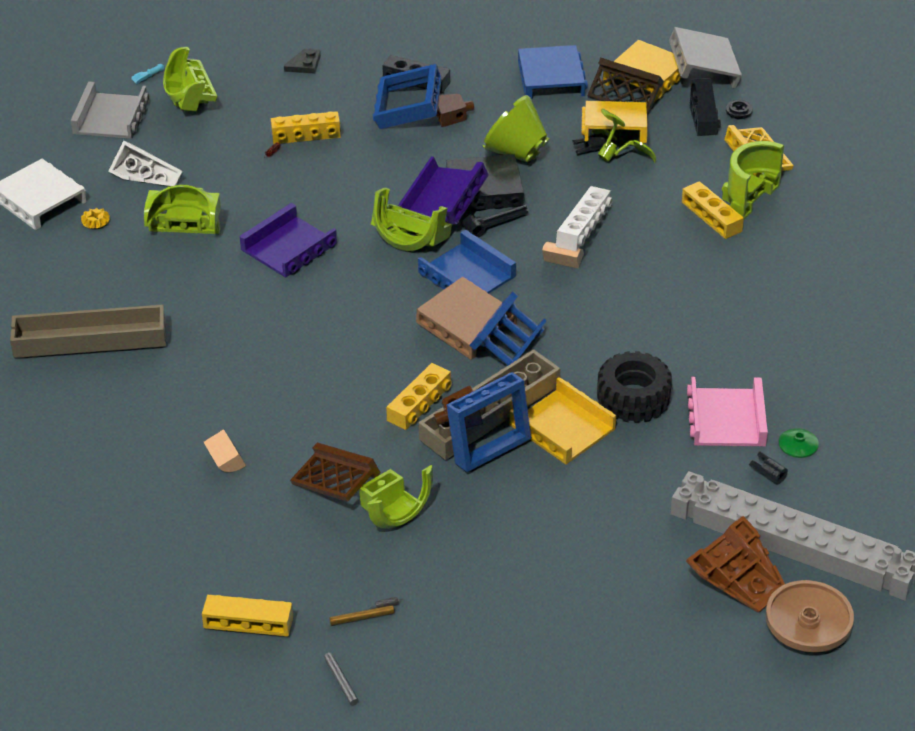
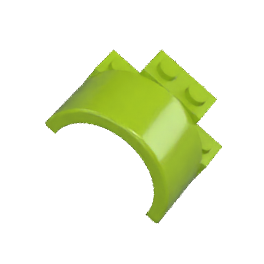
M755 141L738 147L732 153L728 182H725L722 186V200L731 203L730 207L739 213L744 220L752 213L753 203L764 192L771 195L780 187L784 145L770 141ZM753 173H761L759 177L753 175Z

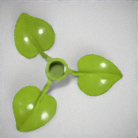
M601 109L602 114L607 119L613 121L614 126L611 133L606 129L592 130V134L602 133L608 137L598 153L599 157L609 162L614 154L617 156L627 146L633 145L656 162L654 152L648 146L636 140H630L616 150L617 146L611 142V139L617 141V138L613 135L617 125L625 127V123L618 116L605 109Z

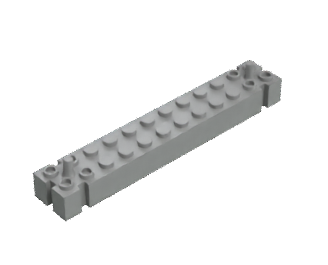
M688 471L682 480V486L678 487L672 496L671 515L685 520L687 517L693 518V523L723 534L731 524L744 516L758 531L759 539L767 550L880 592L882 589L889 590V595L906 600L912 583L914 584L915 552L906 550L904 553L896 545L712 479L709 482L704 481V476Z

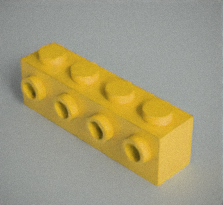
M338 111L271 118L273 144L341 138Z
M207 595L202 611L203 627L206 629L289 636L293 620V607L291 602Z

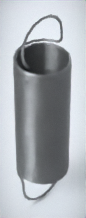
M396 596L376 601V608L398 605L399 600Z

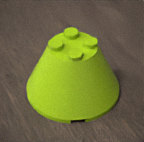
M525 95L513 103L515 107L509 113L505 111L489 130L483 141L486 143L485 146H482L485 150L501 155L515 154L516 159L529 162L532 158L535 159L540 154L539 149L549 142L550 138L547 137V133L531 98Z

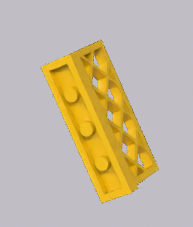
M734 125L728 126L724 139L733 151L744 144L755 142L754 140L774 142L762 127L737 129ZM783 153L781 171L792 170L794 165ZM753 173V175H754V176H757V177H759L760 174H761V173Z

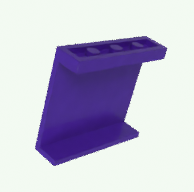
M431 156L398 206L429 217L432 216L433 211H437L440 206L447 208L445 222L456 225L489 174L483 162H477L472 170L439 167L435 158Z
M293 203L288 204L239 236L243 252L285 278L337 244L335 228L326 234L298 218L296 205Z

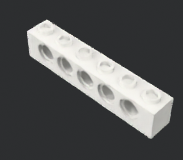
M590 186L557 230L556 247L577 251L580 246H583L585 239L589 238L590 232L595 229L597 222H600L602 215L606 214L607 208L611 207V190Z

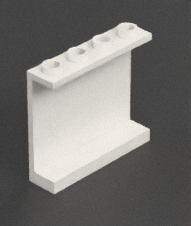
M40 159L0 181V204L34 230L41 228L40 215L75 197L83 204L86 203L85 188L44 159Z

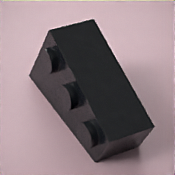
M711 78L691 79L689 108L697 136L717 135L718 128L721 127V120L718 118Z

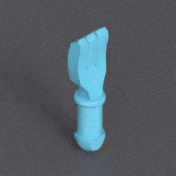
M158 64L148 69L147 72H139L132 76V80L139 84L148 77H152V75L160 71L162 72L164 65Z

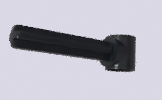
M522 205L483 219L480 216L469 215L463 220L462 226L465 230L479 238L485 232V228L528 213L526 205Z

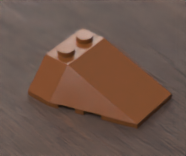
M744 516L731 524L725 533L705 549L700 548L686 560L700 577L758 613L767 606L772 593L785 585L776 565L773 566L768 557L769 552L767 548L763 547L758 531Z

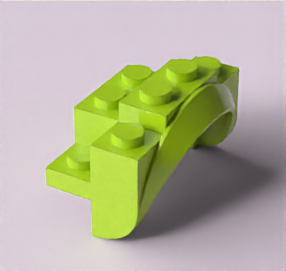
M180 47L175 49L169 56L163 78L164 89L175 106L180 107L184 111H197L200 103L216 102L217 94L201 61L188 59L189 47Z
M175 185L161 191L149 190L144 207V226L153 232L219 234L220 193H207L203 188L189 185ZM167 210L166 214H160L161 212Z

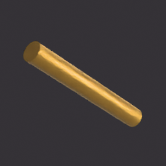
M393 605L333 616L329 617L330 624L332 626L394 614Z

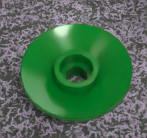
M800 428L789 429L779 437L780 449L789 456L806 458L812 456L818 450V439L808 430Z

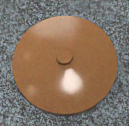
M811 580L790 582L775 590L767 602L766 622L770 631L779 641L791 648L805 652L831 650L846 641L852 631L854 612L850 602L840 591L825 583Z

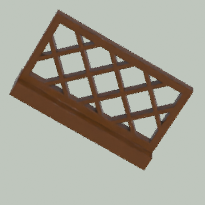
M317 442L312 447L315 453L290 481L293 485L349 502L370 477L376 478L381 472L373 458ZM317 460L321 462V464L313 466ZM335 466V468L326 471V468ZM322 470V473L313 475L314 472ZM349 470V472L340 475V472ZM336 474V477L327 480L328 476ZM362 474L361 477L354 479V476ZM309 475L308 478L300 480L303 476ZM350 478V481L341 484V481ZM323 479L322 482L313 484V482ZM337 483V486L329 489L327 488V486ZM350 488L346 494L341 493L342 490Z

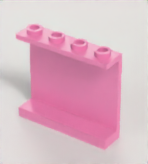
M691 377V385H687V396H691V398H688V410H692V412H689V423L693 424L690 425V437H694V445L766 446L768 431L762 378H754L753 389L696 388V379Z

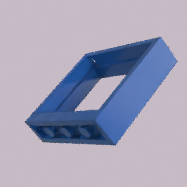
M437 64L380 77L376 104H374L375 112L373 114V120L377 122L379 129L437 116L442 78ZM428 82L424 102L386 110L389 91Z
M513 372L447 404L455 464L466 472L531 439L524 380ZM511 394L516 429L469 453L464 417Z

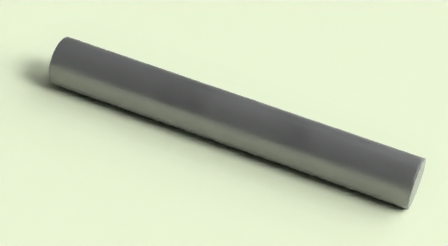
M332 653L325 654L324 659L350 705H356L358 699Z

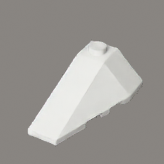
M123 141L109 169V172L125 180L166 186L177 185L183 173L182 170L126 141Z

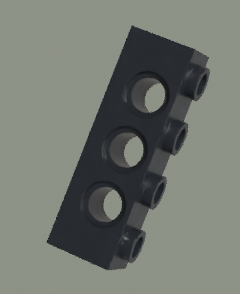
M390 55L382 65L383 76L431 64ZM437 66L442 76L440 93H443L450 84V69ZM428 82L413 86L427 89Z

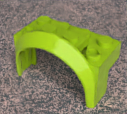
M382 188L375 192L371 225L376 226L378 233L391 246L400 250L413 251L425 245L434 246L450 237L452 224L445 222L446 207L440 206L439 210L433 211L432 216L429 217L393 204H388L390 193L388 188ZM412 231L415 232L417 236L409 235L405 232Z

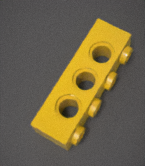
M700 181L683 188L682 203L723 238L727 239L742 232L744 218Z
M431 363L386 407L387 421L404 430L415 424L417 419L423 413H426L428 408L434 402H437L445 391L450 389L452 385L451 371Z

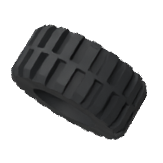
M627 351L624 354L618 353L613 358L610 357L600 367L597 382V399L601 406L616 415V419L621 418L625 422L630 420L634 421V423L644 420V422L649 421L652 417L656 418L660 413H663L670 404L672 374L668 366L661 362L658 357H652L649 353L642 354L641 351H635V353ZM626 385H640V386H643L644 388H637V389H635V388H628V387H625V386H626Z

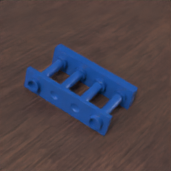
M513 291L502 302L469 345L474 350L479 345L487 347L507 364L506 367L519 359L535 336H540L544 331L543 325L547 321L543 319L537 325L521 312L514 303L518 296ZM506 311L508 313L511 312L532 330L529 336L507 318ZM502 323L524 342L521 347L498 329L499 326L496 324ZM489 334L495 335L515 352L512 359L489 340Z

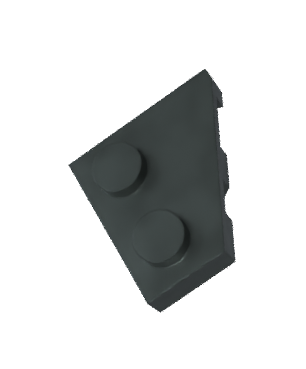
M312 48L303 49L284 64V72L315 74L320 58V50Z

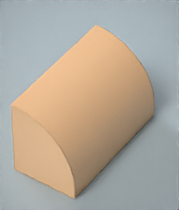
M546 242L542 249L544 261L578 269L584 255L583 249L579 248L577 251H571L556 247V243Z
M224 429L204 441L205 446L220 470L234 472L246 466Z

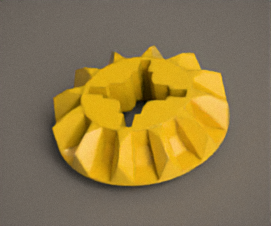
M97 207L93 210L85 211L81 216V222L87 228L103 227L110 220L109 213L104 208L98 209Z

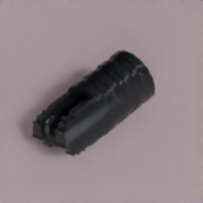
M602 133L588 136V141H585V137L572 140L574 145L585 144V148L575 151L576 155L601 149L606 143Z
M761 451L757 456L760 460L764 461L763 465L754 460L750 462L749 465L777 484L784 481L787 476V468Z

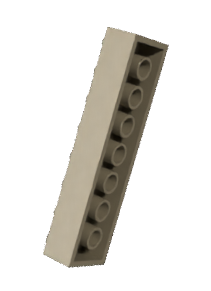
M533 349L472 389L475 391L513 372L524 380L528 407L556 388V379L560 377L561 368ZM511 394L480 409L483 424L466 428L468 445L510 418V410L513 409ZM440 408L433 414L444 411V408ZM431 414L418 422L419 440L446 460L454 455L450 425L448 422L437 425L434 415Z

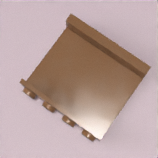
M461 277L417 308L416 323L472 360L476 357L477 349L474 350L470 347V343L502 302L476 286L473 282ZM506 311L507 318L517 326V317L511 312L508 313ZM499 323L496 324L497 326H499L498 329H500L501 327L504 326L502 323H501V324H499Z

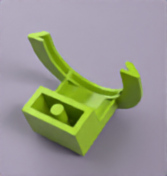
M432 465L422 470L423 483L418 499L405 491L403 477L392 469L365 483L359 489L361 507L368 511L372 523L380 528L389 529L405 524L413 519L421 511L431 492L433 485Z

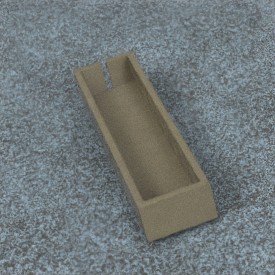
M164 305L12 316L10 343L14 358L166 346Z

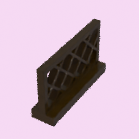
M600 57L598 62L599 68L587 96L599 101L623 102L622 99L631 95L634 102L646 100L648 116L657 92L664 83L661 76ZM602 71L608 72L610 77L601 81ZM619 76L623 77L625 82L616 86L614 79ZM612 80L614 88L606 91L603 84ZM637 81L640 87L631 91L629 84ZM627 85L629 92L621 96L618 89ZM653 86V92L646 95L644 88ZM602 87L604 93L600 95L593 94L595 88ZM642 90L644 97L635 100L633 94ZM616 91L619 97L610 100L608 94Z

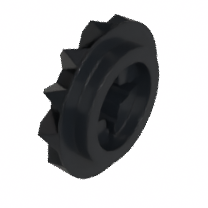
M734 100L726 105V111L732 118L745 119V117H750L753 107L746 101Z

